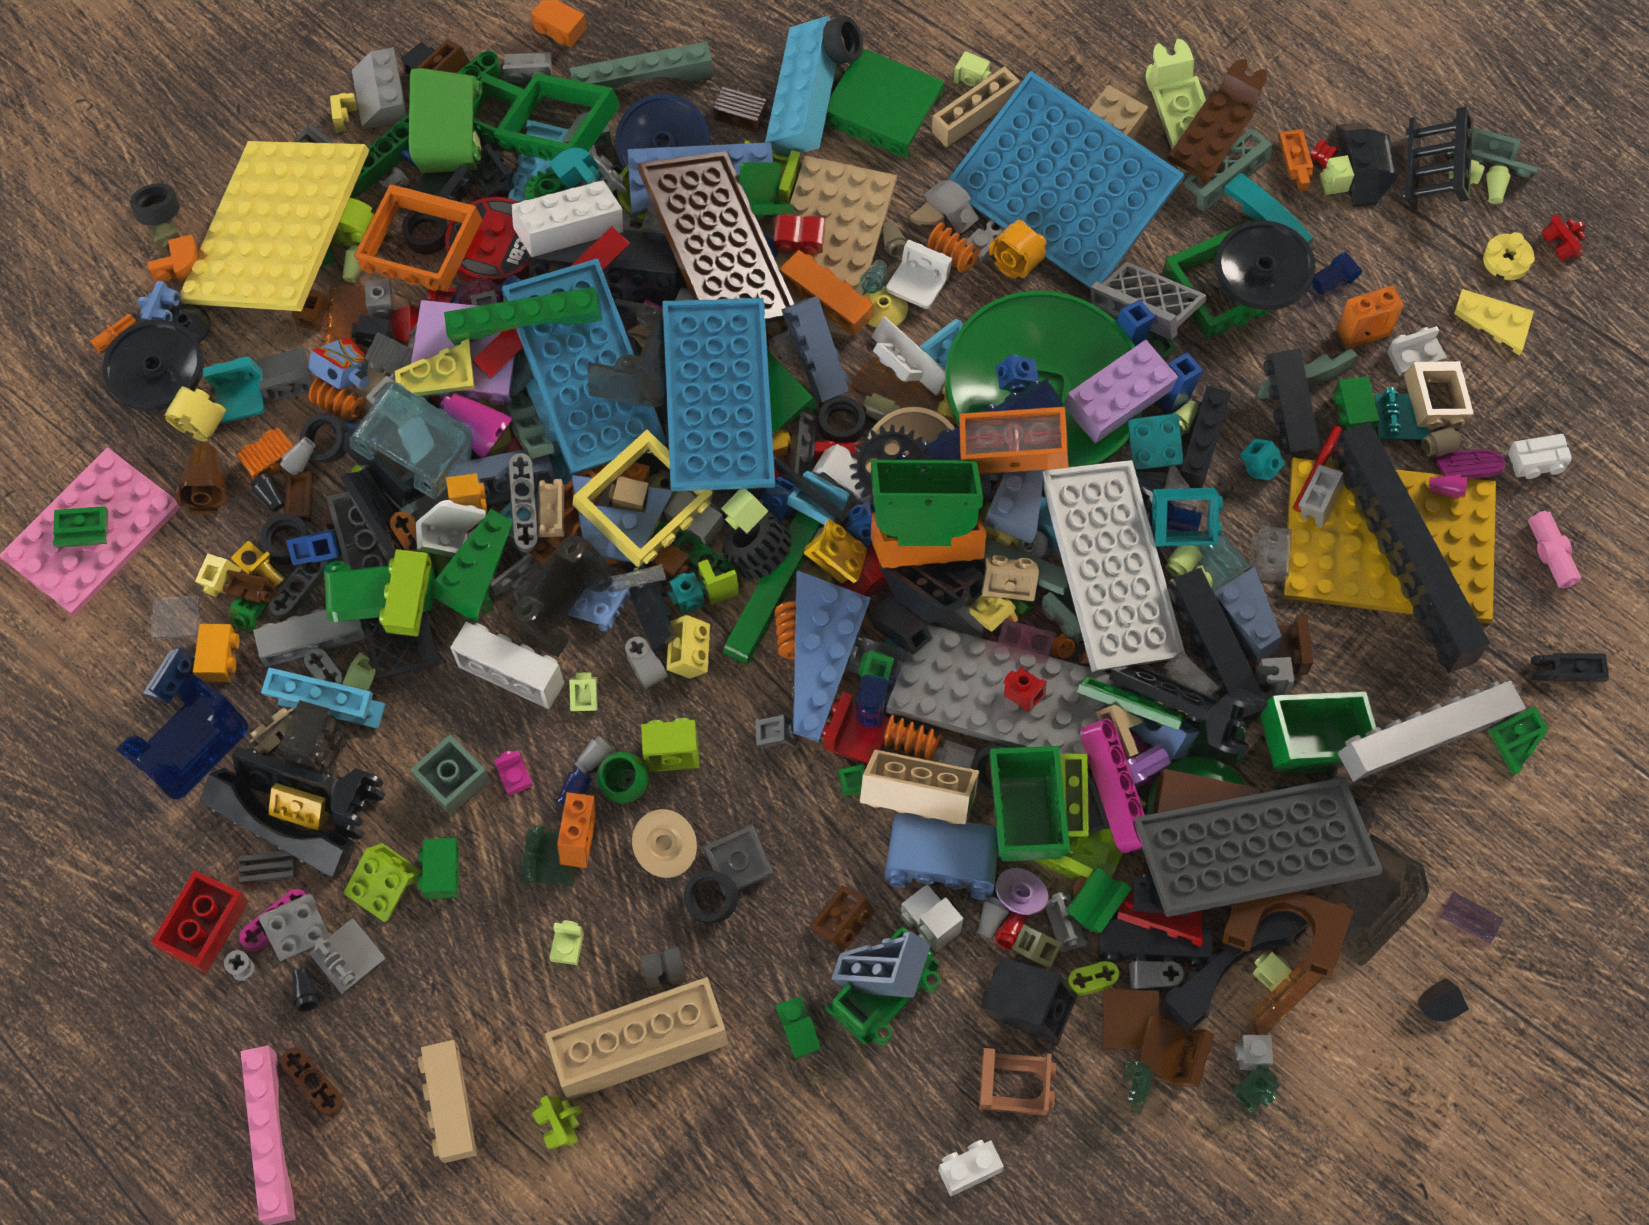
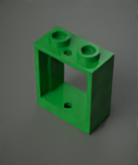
M484 73L480 80L482 94L478 95V99L473 102V132L476 131L478 137L487 143L499 145L493 134L496 128L474 118L488 96L511 105L512 108L524 89Z

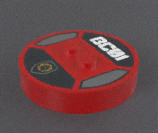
M488 197L469 203V205L476 206L482 221L456 273L462 280L470 285L481 288L482 282H492V284L496 285L502 283L512 284L525 280L530 276L529 253L513 228L512 204L520 202L505 197ZM451 220L445 235L447 254L462 223Z

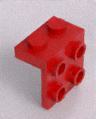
M843 692L840 700L835 699L830 714H833L831 722H826L823 727L821 737L824 738V749L868 765L874 750H881L884 734L890 718L853 705V695Z

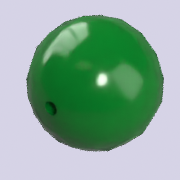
M627 751L612 753L606 757L600 764L597 772L598 787L604 797L611 802L619 804L631 803L643 796L650 780L648 767L643 759L635 753ZM628 778L631 779L630 783H627Z

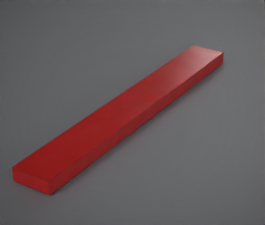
M611 227L571 266L598 258L602 271H604L629 247L630 243L614 227ZM516 328L501 332L473 359L472 362L490 380L523 349Z

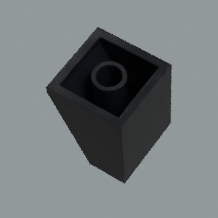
M1002 958L999 966L993 971V980L989 990L983 995L981 1008L990 1018L1058 1046L1078 995L1061 974Z

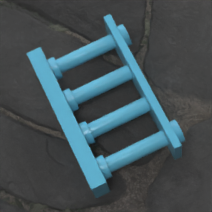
M268 668L261 691L263 695L278 698L279 706L379 729L386 705L385 703L371 700L373 696L371 691L273 668Z

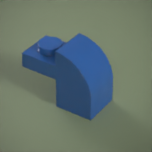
M335 529L286 540L293 565L310 561L314 563L342 555Z

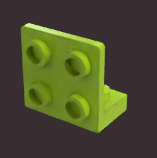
M381 843L366 848L344 890V894L381 921L386 922L389 921L406 887L418 882V874H423V871Z

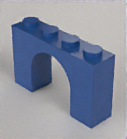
M1139 299L1121 309L1116 322L1125 330L1136 347L1143 341H1148V333L1155 315ZM1188 353L1168 363V366L1175 372L1178 379L1172 391L1157 400L1158 404L1167 414L1173 413L1189 401L1203 372V369Z

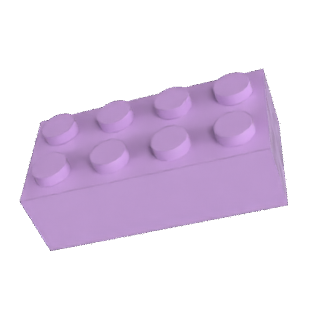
M1145 340L1070 391L1063 407L1096 444L1129 419H1132L1172 391L1178 376L1148 341Z

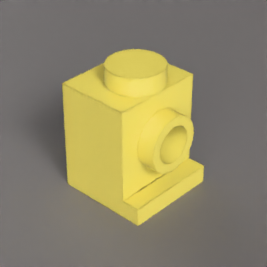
M207 554L195 582L204 587L203 592L217 597L219 593L226 594L223 591V586L231 579L227 570L240 572L242 568L227 559Z

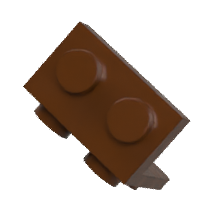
M1152 1014L1148 1020L1136 1064L1139 1068L1177 1087H1199L1200 1081L1204 1076L1206 1060L1211 1051L1214 1033L1206 1029L1192 1030L1188 1034L1180 1025L1158 1014Z

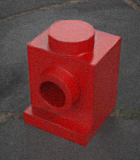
M1022 667L1017 672L1010 671L1004 679V696L1029 713L1046 695L1047 681L1043 678L1041 680Z

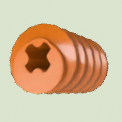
M940 222L930 234L927 248L952 258L951 267H957L958 272H967L978 260L981 252L980 249L973 253L975 247L973 243L965 247L967 239L963 238L958 242L959 233L950 236L952 229L948 227L943 231L945 224Z
M318 376L312 382L309 390V400L311 403L326 409L328 413L334 414L335 417L341 418L346 423L353 422L360 416L367 401L365 397H359L356 392L350 393L349 388L338 389Z
M790 601L780 604L774 610L776 617L775 625L777 626L776 635L778 636L777 644L779 645L778 654L786 659H794L796 601Z
M891 715L884 734V746L889 748L894 743V749L897 752L904 746L905 755H909L914 750L915 758H920L924 753V760L930 761L937 752L943 732L935 738L934 729L931 728L927 734H924L923 725L915 731L914 722L911 721L907 727H904V718H901L896 724L894 723V715Z

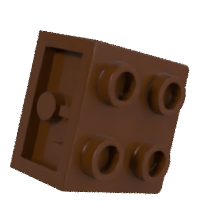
M1297 615L1293 624L1277 625L1282 636L1279 651L1268 658L1291 657L1293 675H1308L1313 665L1308 615ZM1253 659V661H1254V670H1255V673H1256V670H1257V668H1258V666H1259L1260 663L1257 664V663L1255 662V660Z

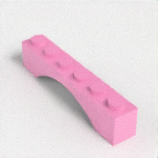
M269 1045L241 1051L259 1221L265 1225H272L296 1220L293 1193L286 1167L280 1129L277 1055Z

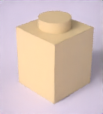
M619 476L617 484H612L609 492L612 508L643 512L648 496L649 483Z

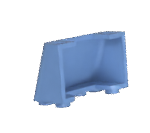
M895 814L885 869V882L890 883L893 887L904 888L914 878L923 884L941 882L950 888L966 886V892L971 894L970 897L978 900H985L989 896L992 897L999 852L996 827L966 822V825L951 824L945 820L927 819L920 815Z

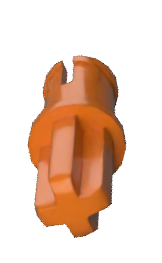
M127 314L111 327L107 325V329L91 339L90 343L98 353H101L122 331L137 324L131 314Z

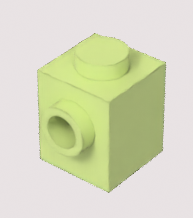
M739 489L721 508L728 515L725 520L735 530L740 527L746 533L768 512L746 489Z

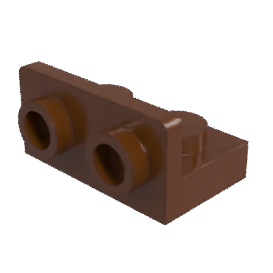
M842 885L809 927L813 933L829 941L837 951L843 953L853 943L864 925L870 921L874 914V909L865 897Z

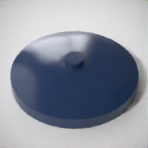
M654 94L635 102L621 117L615 134L616 153L623 168L628 165V149L710 145L709 129L701 112L688 100L672 94Z

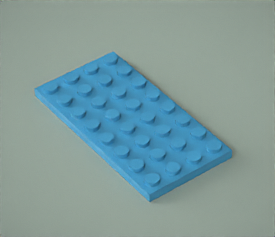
M598 258L502 286V292L506 301L595 287L600 296L603 318L601 321L584 324H542L516 328L570 475L609 464L646 430L664 446L667 444Z
M764 298L663 301L671 492L775 488Z

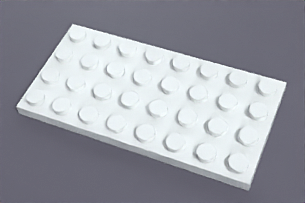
M1132 460L1044 470L1042 486L1092 673L1112 670L1121 666L1143 665L1181 659L1186 656Z

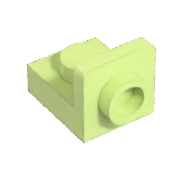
M590 672L576 673V677L569 680L570 711L598 710V677H591Z
M568 920L562 921V924L554 923L553 929L555 934L549 958L550 961L578 965L584 936L582 927L578 926V923Z

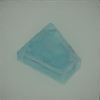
M1223 532L1221 536H1218L1217 545H1199L1201 548L1200 552L1202 553V566L1205 572H1209L1213 581V592L1250 570V564Z

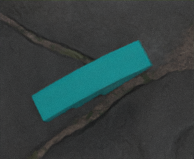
M1241 172L1225 186L1224 193L1242 204V211L1254 220L1273 221L1284 224L1297 231L1308 244L1313 241V236L1285 207Z

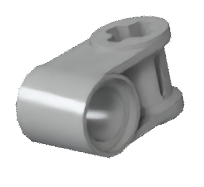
M633 637L627 641L625 645L627 660L644 689L668 677L664 666L658 657L655 656L644 638ZM637 649L639 652L642 653L638 655L636 652L633 651Z

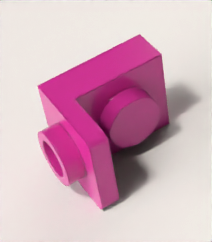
M519 750L504 752L494 760L508 796L533 786Z

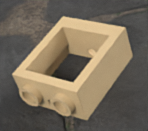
M1414 362L1404 374L1417 427L1435 429L1450 426L1452 428H1460L1473 416L1474 413L1460 362ZM1426 383H1448L1455 409H1432Z

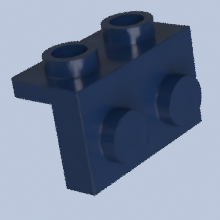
M176 647L175 650L170 649L143 694L150 699L170 704L194 666L195 658L183 648Z

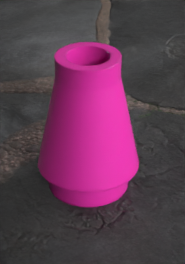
M1461 474L1430 477V493L1454 499L1466 496L1467 477H1461Z

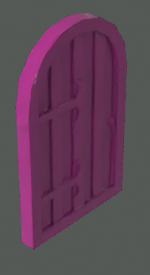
M1487 449L1458 451L1434 458L1443 476L1461 474V477H1467V479L1499 475L1504 471L1506 465L1505 458L1501 454Z

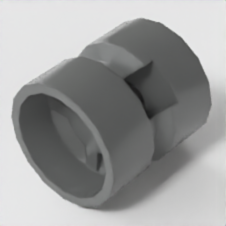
M679 946L665 949L662 955H659L657 952L641 955L648 990L664 987L665 982H669L671 985L686 982Z

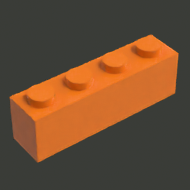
M798 250L779 269L786 286L804 300L819 297L824 315L851 335L855 336L873 318L874 305L867 296H861L854 291L849 283L842 282L835 277L830 269L820 266L811 255H805Z

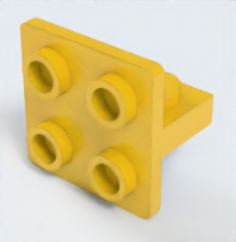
M829 519L825 523L822 534L805 547L803 553L843 584L848 579L853 583L858 581L867 554V548L862 542L846 532L841 525Z

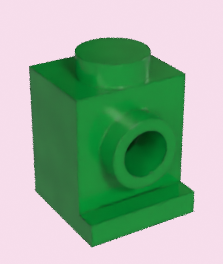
M874 650L868 651V653L863 652L857 673L861 677L887 684L894 658Z

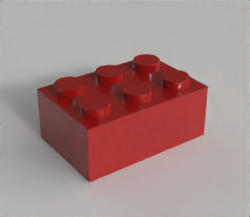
M194 870L151 943L160 952L207 974L249 901L241 892Z

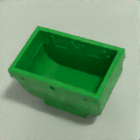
M871 460V480L876 523L883 533L897 537L898 546H951L952 538L963 536L972 531L976 526L979 508H982L983 502L977 461Z
M1366 692L1272 696L1267 700L1268 706L1260 714L1273 768L1275 771H1280L1281 775L1326 773L1334 768L1345 767L1338 755V752L1346 747L1345 741L1357 735H1360L1362 739L1366 737L1365 734L1376 728Z
M1059 746L990 749L989 756L997 841L1001 860L1061 859L1064 854H1069L1070 844Z

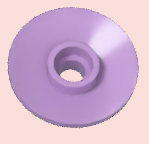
M1020 868L1007 869L999 875L996 881V893L1000 901L1016 913L1033 915L1042 911L1047 904L1048 891L1039 877L1028 870Z

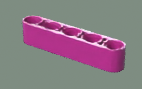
M1103 719L1084 726L1080 733L1081 740L1116 846L1122 853L1141 849L1142 846L1135 828L1134 818L1145 815L1115 725L1111 720Z

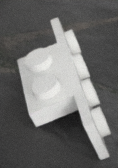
M883 317L871 336L877 342L873 352L880 357V362L891 367L900 380L905 382L920 381L933 394L939 396L945 384V370L887 317Z

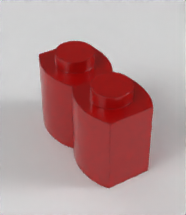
M777 215L774 249L783 254H791L798 250L811 256L823 253L826 228L825 219L817 216Z

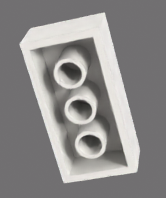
M604 180L512 204L513 228L531 257L599 239L611 227H614L619 233L623 232L622 208Z
M465 622L450 647L459 668L549 710L564 685L557 660L548 655L542 657L527 645L521 644V646H518L503 634L496 636L479 623L473 625Z

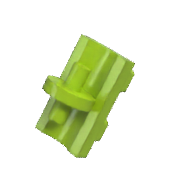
M546 1095L540 1099L542 1104L533 1110L532 1114L539 1125H544L549 1121L552 1125L553 1130L543 1135L547 1147L554 1149L563 1145L572 1146L578 1143L579 1140L574 1128L579 1126L576 1117L582 1113L581 1107H571L569 1100L561 1102L559 1096L550 1097Z

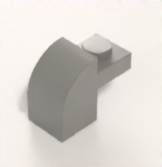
M951 180L938 182L924 194L930 205L941 214L947 216L957 233H963L979 219L968 202L971 199L968 193Z

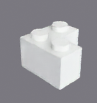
M928 884L902 903L901 918L908 927H915L919 932L918 937L930 944L935 953L961 933L963 917L946 897L940 900Z

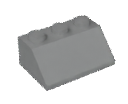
M394 47L369 52L352 69L362 129L395 124L408 114Z

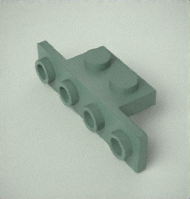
M1473 128L1471 160L1478 161L1480 165L1487 162L1493 164V166H1504L1515 170L1517 175L1527 178L1530 175H1535L1539 169L1538 167L1515 161L1521 140ZM1454 151L1446 152V155L1454 157Z

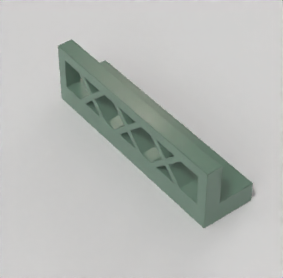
M1251 128L1237 140L1220 167H1225L1224 172L1215 173L1211 179L1212 181L1202 189L1196 186L1194 182L1203 179L1194 174L1184 181V186L1197 196L1196 207L1202 212L1206 211L1226 195L1224 193L1225 186L1240 172L1249 177L1271 159L1272 143ZM1251 138L1258 143L1255 147H1245V143ZM1230 154H1242L1239 160H1228Z

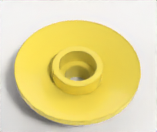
M887 286L875 287L864 294L874 305L873 318L867 324L875 329L883 317H887L895 326H899L905 320L908 313L907 301L886 291ZM885 302V303H888V304H887V305H881L880 303Z

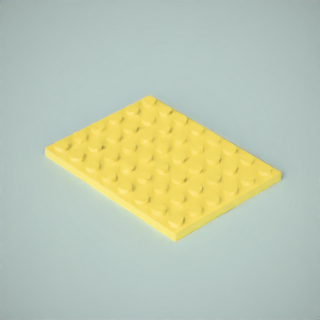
M248 141L199 249L198 261L194 263L192 272L187 276L181 289L180 302L192 305L302 311L369 153L365 144Z

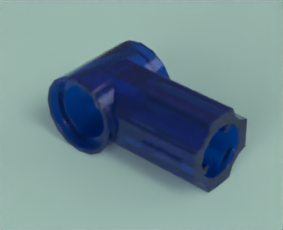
M1343 252L1329 266L1314 274L1312 280L1313 289L1317 293L1324 295L1342 283L1346 285L1352 283L1361 275L1363 270L1348 252Z
M1168 500L1167 528L1180 532L1198 531L1202 513L1176 507ZM1151 510L1150 515H1149V517H1148L1149 524H1150L1151 527H1152V510Z

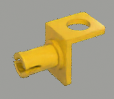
M247 541L231 557L232 561L242 568L244 572L254 576L259 575L269 578L273 582L275 589L285 580V577L269 564L270 554L268 552L263 554L250 541ZM246 551H251L255 553L257 559L254 564L246 565L241 560L242 554Z

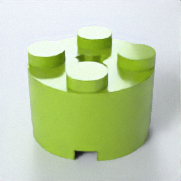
M349 198L331 241L337 245L359 246L374 217V214L371 213L372 207L359 200Z

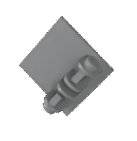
M310 894L303 895L301 898L258 916L279 961L314 947L313 943L319 938L326 940L330 937L317 910L316 902Z
M353 918L326 940L322 938L317 939L313 943L315 948L309 953L341 994L386 959Z

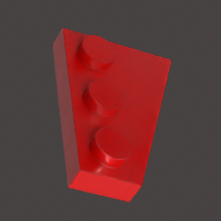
M1132 891L1128 893L1117 909V919L1147 929L1155 927L1167 931L1168 936L1178 938L1179 935L1191 939L1192 944L1202 946L1201 910L1190 912L1189 916L1174 915L1166 917L1165 914L1133 911Z

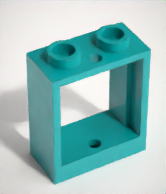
M1215 488L1153 489L1152 534L1155 546L1217 545L1218 536L1222 535V523L1218 521L1219 512L1223 510L1222 496H1219ZM1208 499L1206 531L1166 532L1168 500Z

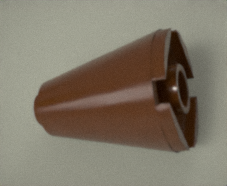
M201 443L194 446L191 450L175 492V500L181 508L182 505L188 507L191 513L212 514L218 512V508L222 505L224 507L227 505L228 493L216 448L207 443Z

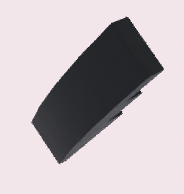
M631 562L625 567L627 582L632 583L629 591L635 610L653 650L661 651L677 637L669 621L672 614L663 599L667 593L650 562L648 564L644 563L639 568Z

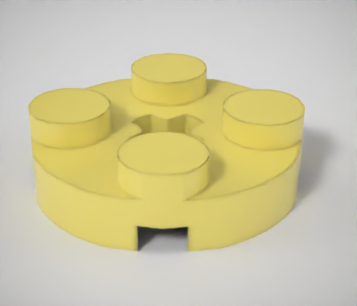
M1517 232L1500 234L1492 238L1488 242L1483 256L1487 270L1495 276L1497 274L1505 276V280L1522 278L1527 274L1535 260L1531 245L1524 240L1522 234ZM1505 253H1509L1513 256V260L1503 256Z

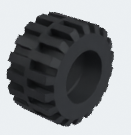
M768 511L748 533L740 527L737 530L731 527L726 533V538L723 539L722 553L724 558L745 578L747 577L751 580L754 578L761 579L763 576H768L773 570L775 571L785 561L786 555L791 550L789 547L792 545V536L781 522Z

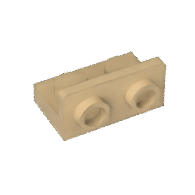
M1001 555L985 558L986 569L982 596L1034 601L1039 576L1037 562L1027 558H1020L1018 560L1007 559Z

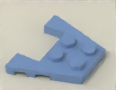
M573 475L572 486L574 494L593 478ZM649 487L645 513L595 506L641 549L647 544L672 492L667 489ZM578 511L586 556L631 562Z

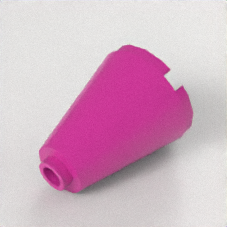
M454 393L453 396L447 394L439 405L442 408L440 414L481 458L488 454L512 420L511 417L457 393Z

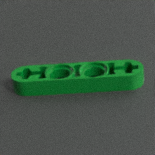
M670 521L661 522L657 526L655 534L659 533ZM682 529L675 534L677 541L674 546L680 549L684 543H691L694 546L693 551L686 553L690 557L692 568L699 572L698 563L703 557H711L714 560L711 568L715 577L721 575V572L727 573L735 570L738 581V571L722 556Z

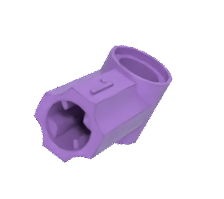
M1159 744L1135 758L1133 756L1126 758L1136 788L1143 785L1149 777L1171 765L1169 755Z

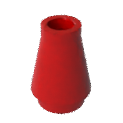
M1011 911L1010 915L996 931L995 942L1000 947L1013 951L1012 947L1025 924L1027 915Z

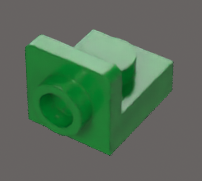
M237 597L230 605L231 625L253 633V630L256 629V618L268 606L269 601L261 604L246 600L245 597L242 599Z

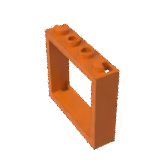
M390 184L354 257L360 268L367 273L375 272L389 279L397 278L411 285L419 284L433 291L442 290L447 292L479 228L482 218L476 206ZM400 207L462 223L438 274L375 257Z

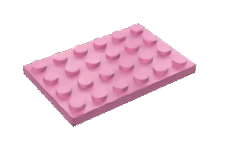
M107 447L0 554V557L56 603L75 616L181 507L171 495ZM106 506L108 509L107 544L55 548L53 545L54 510Z

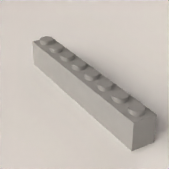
M1496 681L1486 686L1483 692L1479 689L1469 692L1465 695V699L1461 700L1460 696H1457L1447 701L1444 707L1437 704L1425 711L1426 714L1422 715L1419 711L1408 716L1403 723L1400 719L1393 721L1385 726V730L1377 727L1365 734L1366 737L1362 739L1360 735L1354 736L1345 741L1346 747L1340 750L1338 755L1354 782L1507 721L1525 710L1526 707L1511 681L1501 685Z

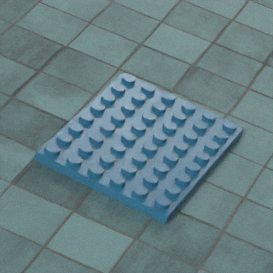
M1030 71L948 180L960 185L970 196L971 199L968 202L971 207L988 219L993 220L998 226L1006 229L1017 220H1022L1037 234H1041L1047 242L1044 246L1045 259L1091 290V286L1095 282L1102 284L1109 278L1185 178V175Z

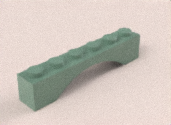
M706 41L570 68L571 79L574 81L610 87L615 90L631 82L656 77L679 78L687 81L713 77V65L708 42Z

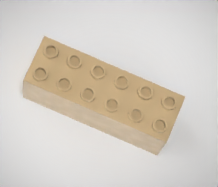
M708 977L545 1033L561 1088L569 1101L729 1045L726 1030Z

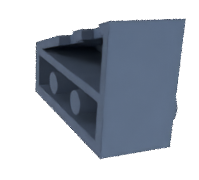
M1255 567L1214 591L1236 639L1257 664L1260 663L1261 659H1266L1279 651L1282 636Z
M908 931L903 933V937L891 940L887 938L882 940V944L873 947L865 945L841 953L831 980L843 988L849 984L852 986L851 993L914 997L931 945L913 932Z

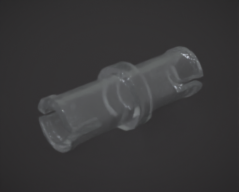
M659 564L641 570L639 567L634 568L633 572L611 576L615 592L636 586L643 588L644 584L666 580L663 565Z

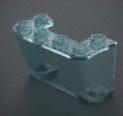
M389 382L350 437V448L370 461L374 458V449L414 472V488L436 500L447 487L446 477L456 476L471 459L473 436L471 428L466 423L459 422L449 416L445 410L434 407L422 396H416L402 384ZM423 482L428 484L430 488L426 487Z

